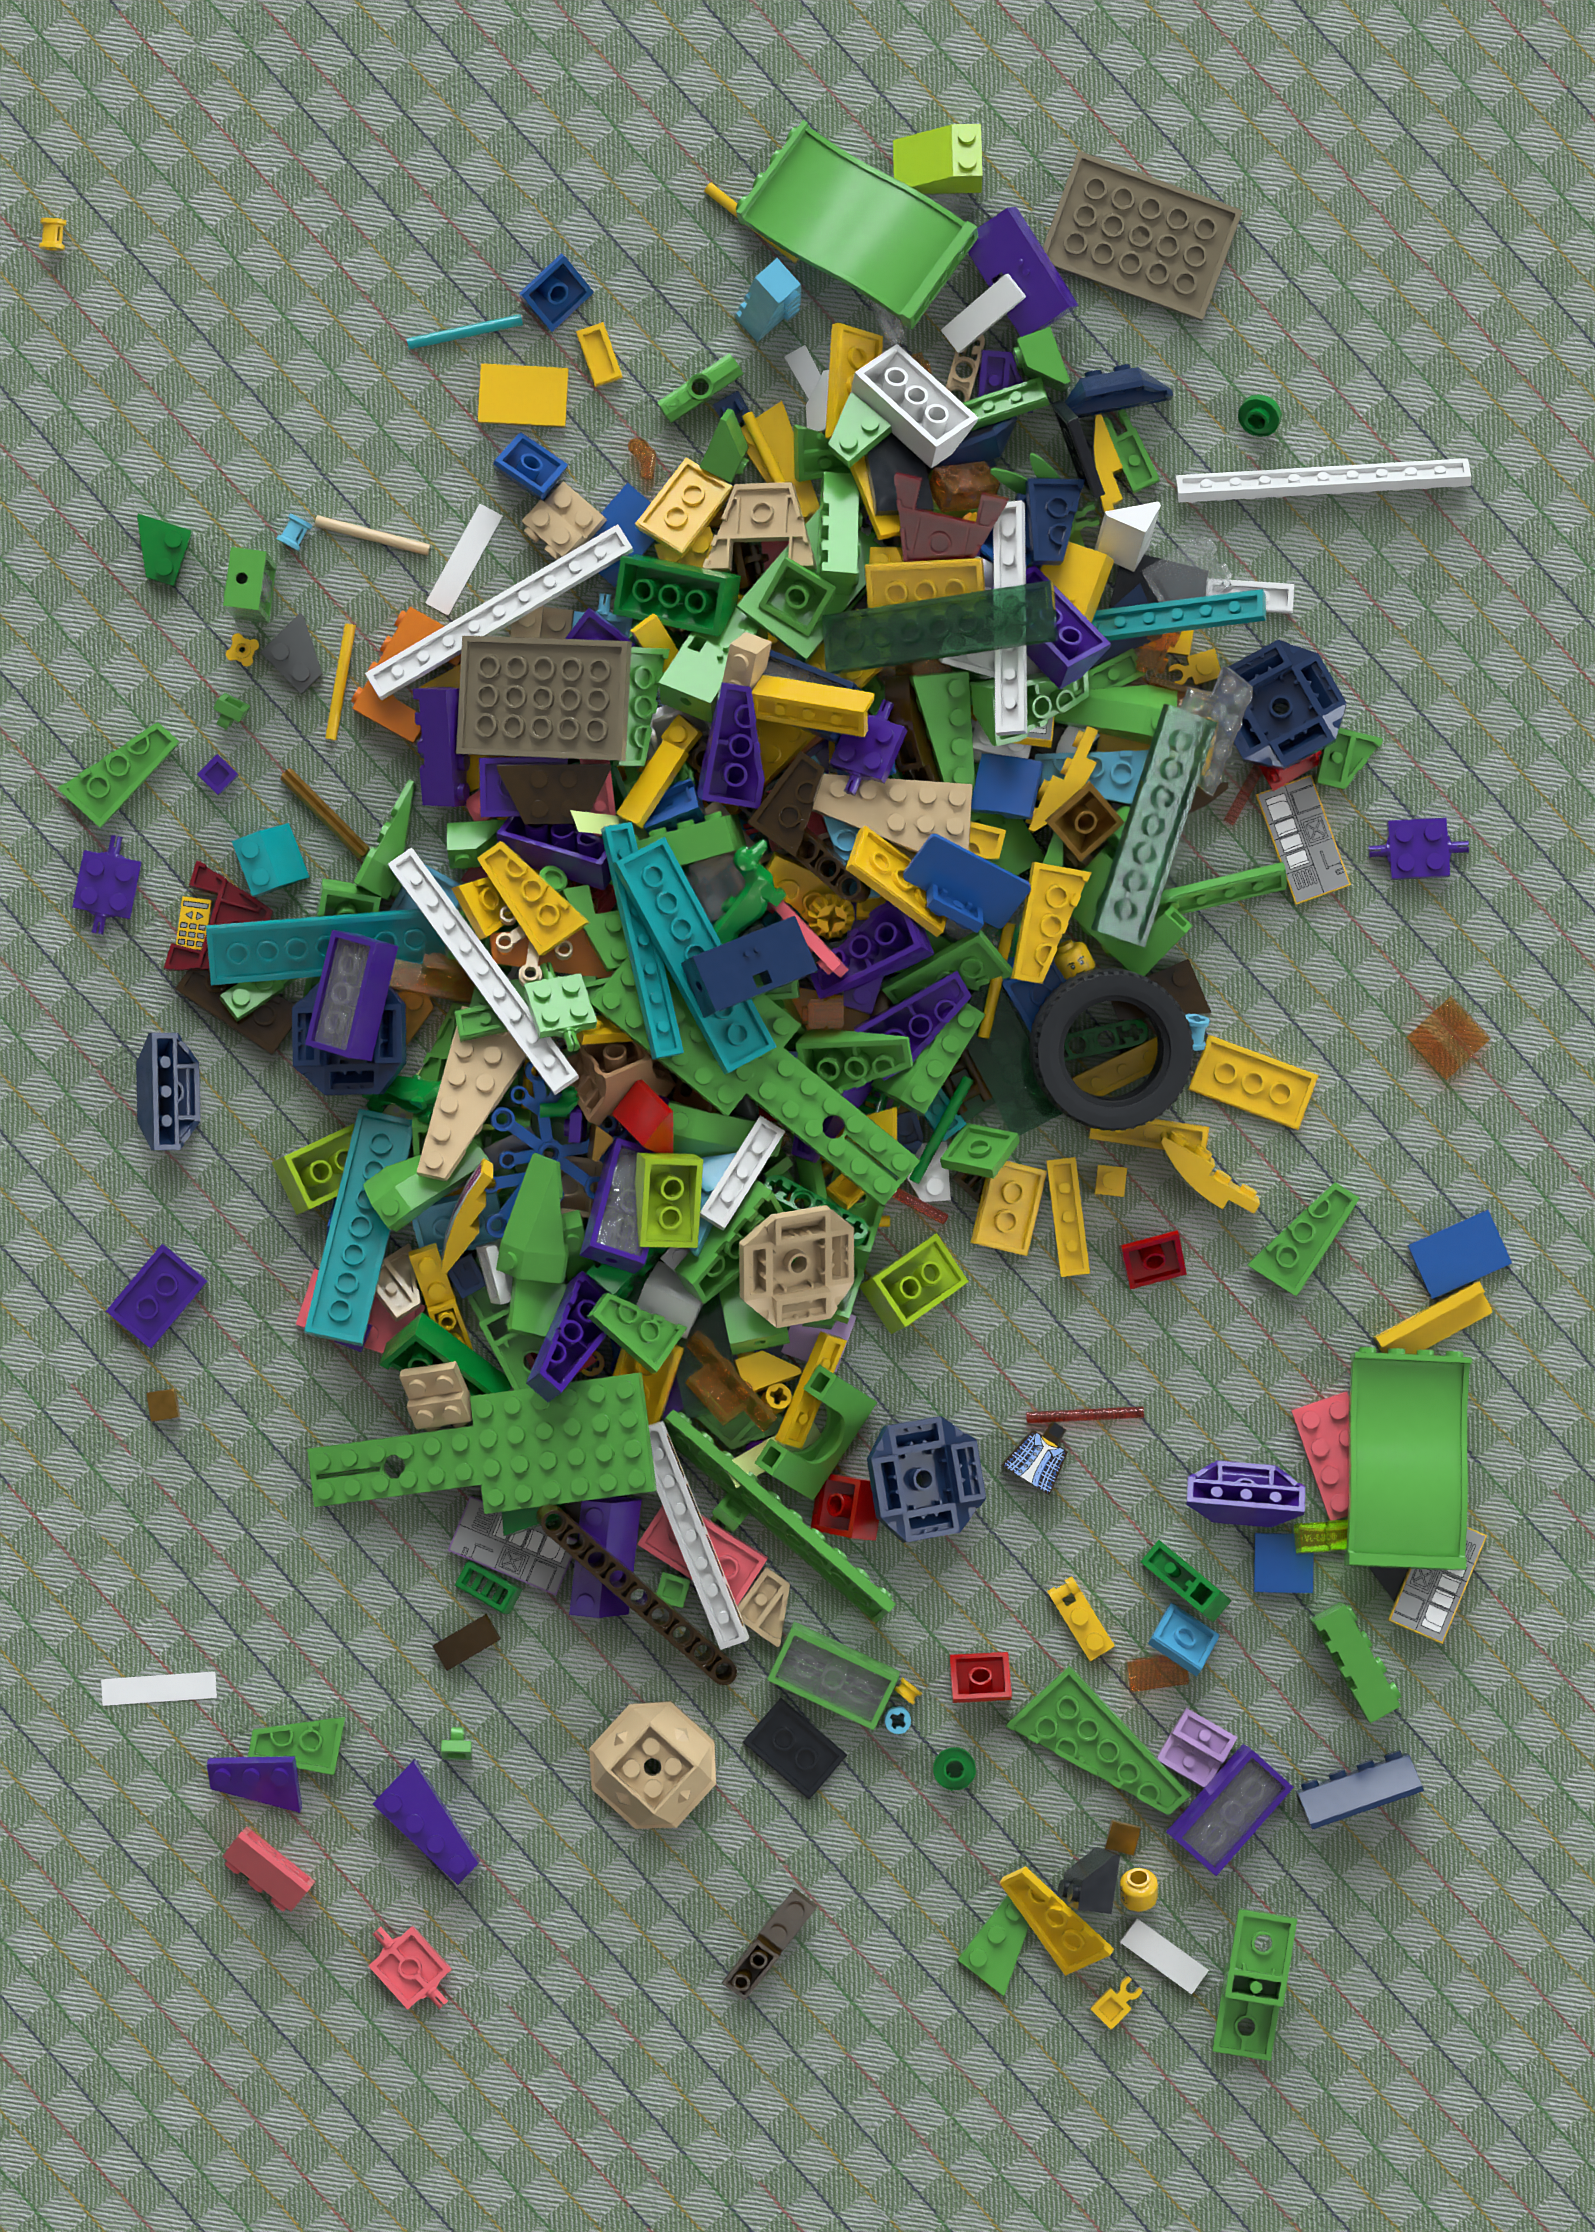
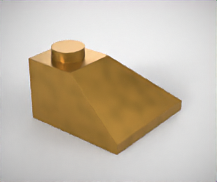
M1090 781L1045 820L1080 862L1125 823Z

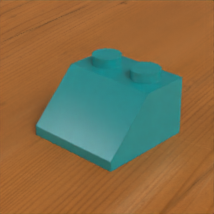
M290 823L260 830L232 841L254 898L310 878Z

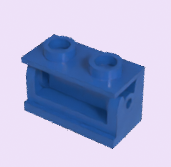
M691 778L685 781H678L668 787L644 825L648 835L650 831L666 827L667 832L677 830L676 824L692 819L695 824L705 822L704 816L706 812L703 801L697 796L698 789Z

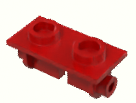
M1320 750L1285 770L1261 765L1259 768L1272 791H1275L1316 767L1320 760L1318 756L1322 752Z

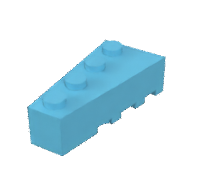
M776 258L754 278L749 292L744 297L747 304L743 302L734 317L759 342L784 318L789 321L800 311L801 284L782 262Z

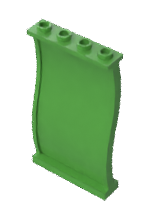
M802 120L798 127L795 126L790 130L786 138V144L781 150L778 149L774 152L769 162L770 166L764 173L758 174L754 180L751 192L748 196L744 195L736 206L738 222L744 226L746 224L789 254L865 295L900 319L902 324L911 330L978 239L977 226L969 221L964 222L919 191L847 153L810 128L808 122Z
M1359 1347L1358 1352L1350 1354L1349 1506L1344 1566L1466 1570L1467 1558H1465L1468 1509L1467 1409L1469 1371L1472 1357H1463V1352L1446 1351V1356H1435L1434 1350H1417V1355L1405 1354V1349L1389 1348L1388 1353H1376L1375 1347Z

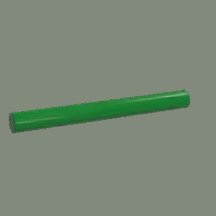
M963 1075L919 1158L920 1162L914 1168L909 1180L917 1184L921 1182L974 1081L973 1079Z

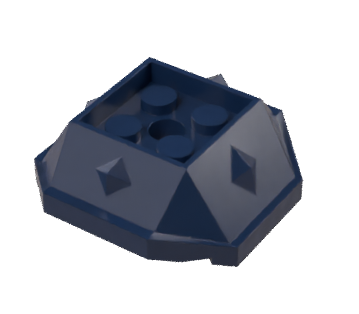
M1276 640L1226 667L1215 713L1243 762L1285 770L1336 742L1347 703L1318 653ZM1283 703L1288 706L1289 710L1287 713L1279 715L1273 711V707L1276 704Z
M318 983L303 999L292 1007L293 1067L326 1096L384 1094L406 1065V1004L389 985L372 1061L347 1058L305 1045L318 992Z
M941 1416L882 1427L867 1457L876 1518L902 1543L960 1533L976 1509L986 1500L977 1440L969 1434L962 1432ZM918 1473L922 1477V1483L920 1486L916 1482V1476Z

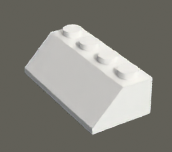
M898 344L860 368L854 374L850 394L853 392L891 425L892 433L930 468H933L953 454L978 421V417Z

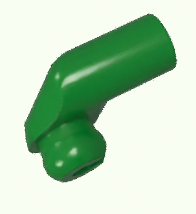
M567 1086L562 1090V1096L557 1102L540 1103V1118L567 1116L579 1102L577 1089L573 1086Z

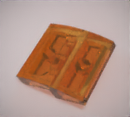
M1452 995L1406 1037L1445 1080L1453 1075L1491 1039Z

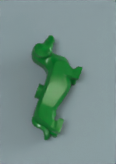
M762 839L752 847L742 846L734 854L733 864L744 877V885L735 897L729 895L723 902L720 909L724 912L713 925L722 944L737 939L743 930L758 920L765 913L768 902L777 907L786 896L785 891L781 887H774L773 875L759 863L767 849L765 839Z
M398 1075L384 1094L362 1095V1097L369 1100L366 1104L369 1111L383 1113L384 1105L395 1104L407 1112L421 1113L417 1118L419 1122L430 1124L442 1080L430 1081L424 1080L418 1075H413L412 1077Z

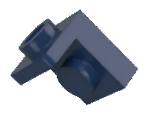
M463 1252L447 1272L462 1299L486 1286L483 1273L473 1253L466 1255Z

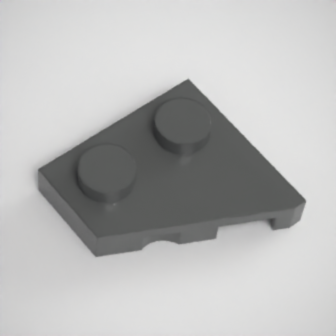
M301 613L260 652L301 694L307 691L323 675L305 618Z

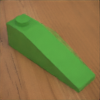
M1088 671L1082 678L1062 689H1059L1043 672L1027 674V733L998 736L995 733V679L971 684L973 714L993 746H1001L1023 740L1028 736L1027 733L1037 726L1043 727L1050 718L1060 712H1066L1090 696Z
M411 780L407 781L390 814L392 816L390 822L387 821L379 832L377 848L371 847L354 880L357 886L371 891L387 901H390L392 896L397 898L403 887L389 868L388 863L406 852L416 787L415 782Z
M837 1029L806 1030L795 1044L798 1060L839 1094L854 1087H861L877 1078H884L910 1068L913 1065L909 1037Z
M475 1138L467 1147L465 1155L447 1182L418 1176L417 1168L421 1155L386 1166L363 1184L371 1205L387 1228L398 1232L468 1179L483 1158L490 1162V1159Z

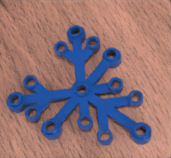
M529 1061L525 1066V1075L528 1080L532 1081L534 1098L528 1094L526 1088L520 1085L511 1088L509 1097L513 1102L524 1105L537 1115L541 1140L518 1124L510 1109L506 1107L495 1108L490 1114L491 1125L499 1131H509L534 1149L516 1153L508 1150L503 1151L498 1156V1162L503 1168L511 1169L515 1165L529 1163L534 1153L544 1156V1150L550 1147L553 1149L551 1159L560 1162V1169L582 1184L586 1195L594 1199L596 1192L593 1193L590 1187L592 1183L599 1182L600 1176L588 1175L565 1158L566 1156L588 1153L589 1138L582 1143L564 1145L553 1139L550 1117L540 1118V1103H555L562 1096V1093L554 1095L550 1091L546 1095L545 1082L540 1074L538 1076L532 1075L531 1069L533 1064ZM517 1089H522L524 1092V1096L520 1100L514 1098V1092ZM500 1113L506 1115V1121L503 1124H498L496 1121V1117ZM609 1115L607 1117H610L612 1121L609 1127L604 1128L602 1123L600 1126L597 1125L606 1133L613 1130L616 1126V1119ZM624 1129L619 1136H613L612 1138H614V1141L616 1138L625 1140L626 1136L631 1133ZM635 1139L634 1143H635V1144H638V1145H641V1144ZM606 1151L599 1159L602 1163H604ZM510 1154L513 1158L512 1163L504 1165L503 1157ZM526 1172L498 1177L493 1175L495 1186L492 1189L485 1188L484 1191L494 1193L500 1188L517 1186L500 1211L487 1217L485 1229L489 1235L495 1238L503 1237ZM496 1219L500 1220V1229L493 1230L491 1227L492 1222Z

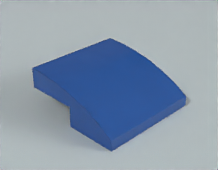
M982 753L972 796L971 810L974 813L1001 814L1005 818L1032 819L1044 764L1040 761Z

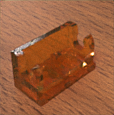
M1165 1655L1126 1660L1130 1693L1189 1684L1188 1671Z

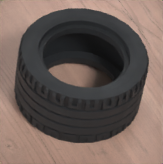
M1098 968L1068 978L1067 981L1059 984V987L1053 989L1052 993L1044 999L1045 1002L1043 1005H1040L1039 1011L1034 1017V1023L1031 1026L1029 1059L1037 1084L1048 1100L1062 1113L1090 1128L1104 1131H1123L1129 1128L1134 1129L1140 1125H1146L1145 1123L1149 1121L1152 1122L1156 1117L1163 1115L1166 1109L1169 1110L1171 1105L1178 1100L1177 1097L1179 1094H1182L1183 1088L1188 1082V1075H1191V1066L1194 1061L1192 1060L1194 1041L1184 1011L1173 996L1163 987L1149 978L1132 971L1118 968ZM1105 1001H1123L1136 1005L1151 1021L1157 1037L1155 1064L1148 1077L1138 1087L1128 1093L1113 1097L1089 1094L1075 1084L1066 1068L1064 1060L1066 1035L1074 1020L1087 1008Z

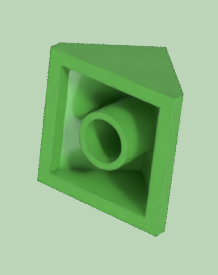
M786 556L758 606L809 636L831 604L836 587Z

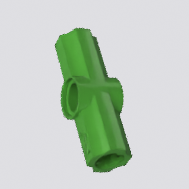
M729 353L701 373L693 375L686 383L659 400L657 404L672 424L698 405L708 402L713 395L743 376L744 373ZM695 383H706L709 387L708 391L704 395H696L692 391Z

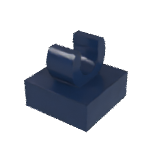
M739 391L713 404V408L720 419L728 408L733 410L739 425L744 422L742 416L750 412Z

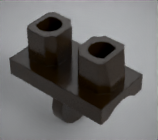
M749 542L733 543L732 561L735 560L736 570L728 573L741 576L739 589L750 590L757 582L756 575L764 573L762 563L769 561L768 554H759L757 544L750 546Z

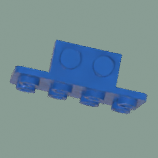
M931 834L903 872L905 881L926 891L927 907L934 914L945 916L953 920L959 927L970 929L976 933L982 928L984 922L998 929L1003 928L1031 891V885L1028 881L938 834Z

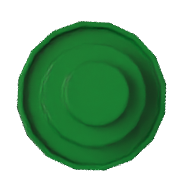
M1260 394L1251 395L1246 398L1238 410V420L1241 427L1247 433L1257 437H1266L1273 434L1282 418L1280 407L1275 400Z
M948 1747L936 1756L933 1763V1774L936 1781L943 1788L951 1791L961 1790L968 1787L973 1781L976 1774V1763L967 1750L960 1747Z

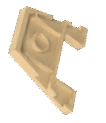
M792 482L735 484L721 519L723 521L719 532L713 538L711 543L712 549L708 559L705 558L703 568L720 572H731L734 542L789 541L788 558L806 569H816V561L795 486Z

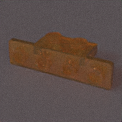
M441 953L424 954L422 964L395 959L390 980V986L393 989L469 1004L471 1003L475 988L474 983L458 961L449 959Z
M700 1331L694 1333L686 1343V1346L704 1366L690 1376L685 1384L723 1426L727 1425L744 1411L761 1431L765 1432L776 1420L771 1407L755 1394L752 1386L739 1376L731 1362L723 1358L708 1337L704 1336Z

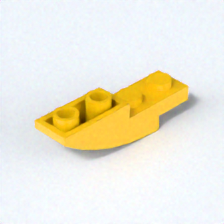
M1087 726L1084 732L1078 731L1072 744L1073 747L1077 748L1072 759L1066 758L1060 771L1061 774L1065 775L1064 779L1052 775L1050 781L1044 779L1037 794L1042 797L1038 808L1034 807L1032 819H1026L1025 821L1030 824L1028 831L1034 833L1046 826L1047 822L1045 820L1085 785L1097 762L1086 757L1098 730Z
M1163 1130L1160 1137L1167 1156L1181 1176L1199 1194L1222 1210L1228 1200L1253 1214L1256 1212L1260 1201L1259 1197L1256 1196L1257 1192L1253 1188L1242 1184L1241 1187L1231 1182L1232 1178L1221 1170L1213 1172L1215 1162L1214 1158L1211 1157L1212 1153L1199 1145L1196 1148L1186 1143L1187 1139L1177 1132L1172 1131L1169 1134Z
M433 1243L409 1251V1259L426 1302L430 1318L474 1351L448 1273L444 1274L441 1272L442 1259L437 1244Z

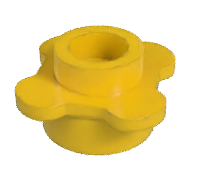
M236 633L231 638L232 645L226 651V657L230 661L237 660L241 662L245 667L251 666L255 651L259 649V643L256 639L249 640L244 638L242 634ZM244 647L245 652L241 653L240 648Z

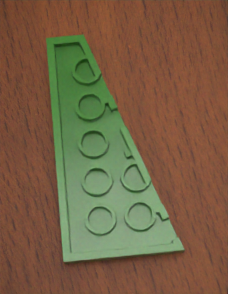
M1070 1665L1005 1724V1727L1019 1732L1037 1744H1041L1060 1757L1095 1776L1097 1775L1105 1779L1115 1787L1136 1796L1137 1799L1168 1816L1191 1795Z

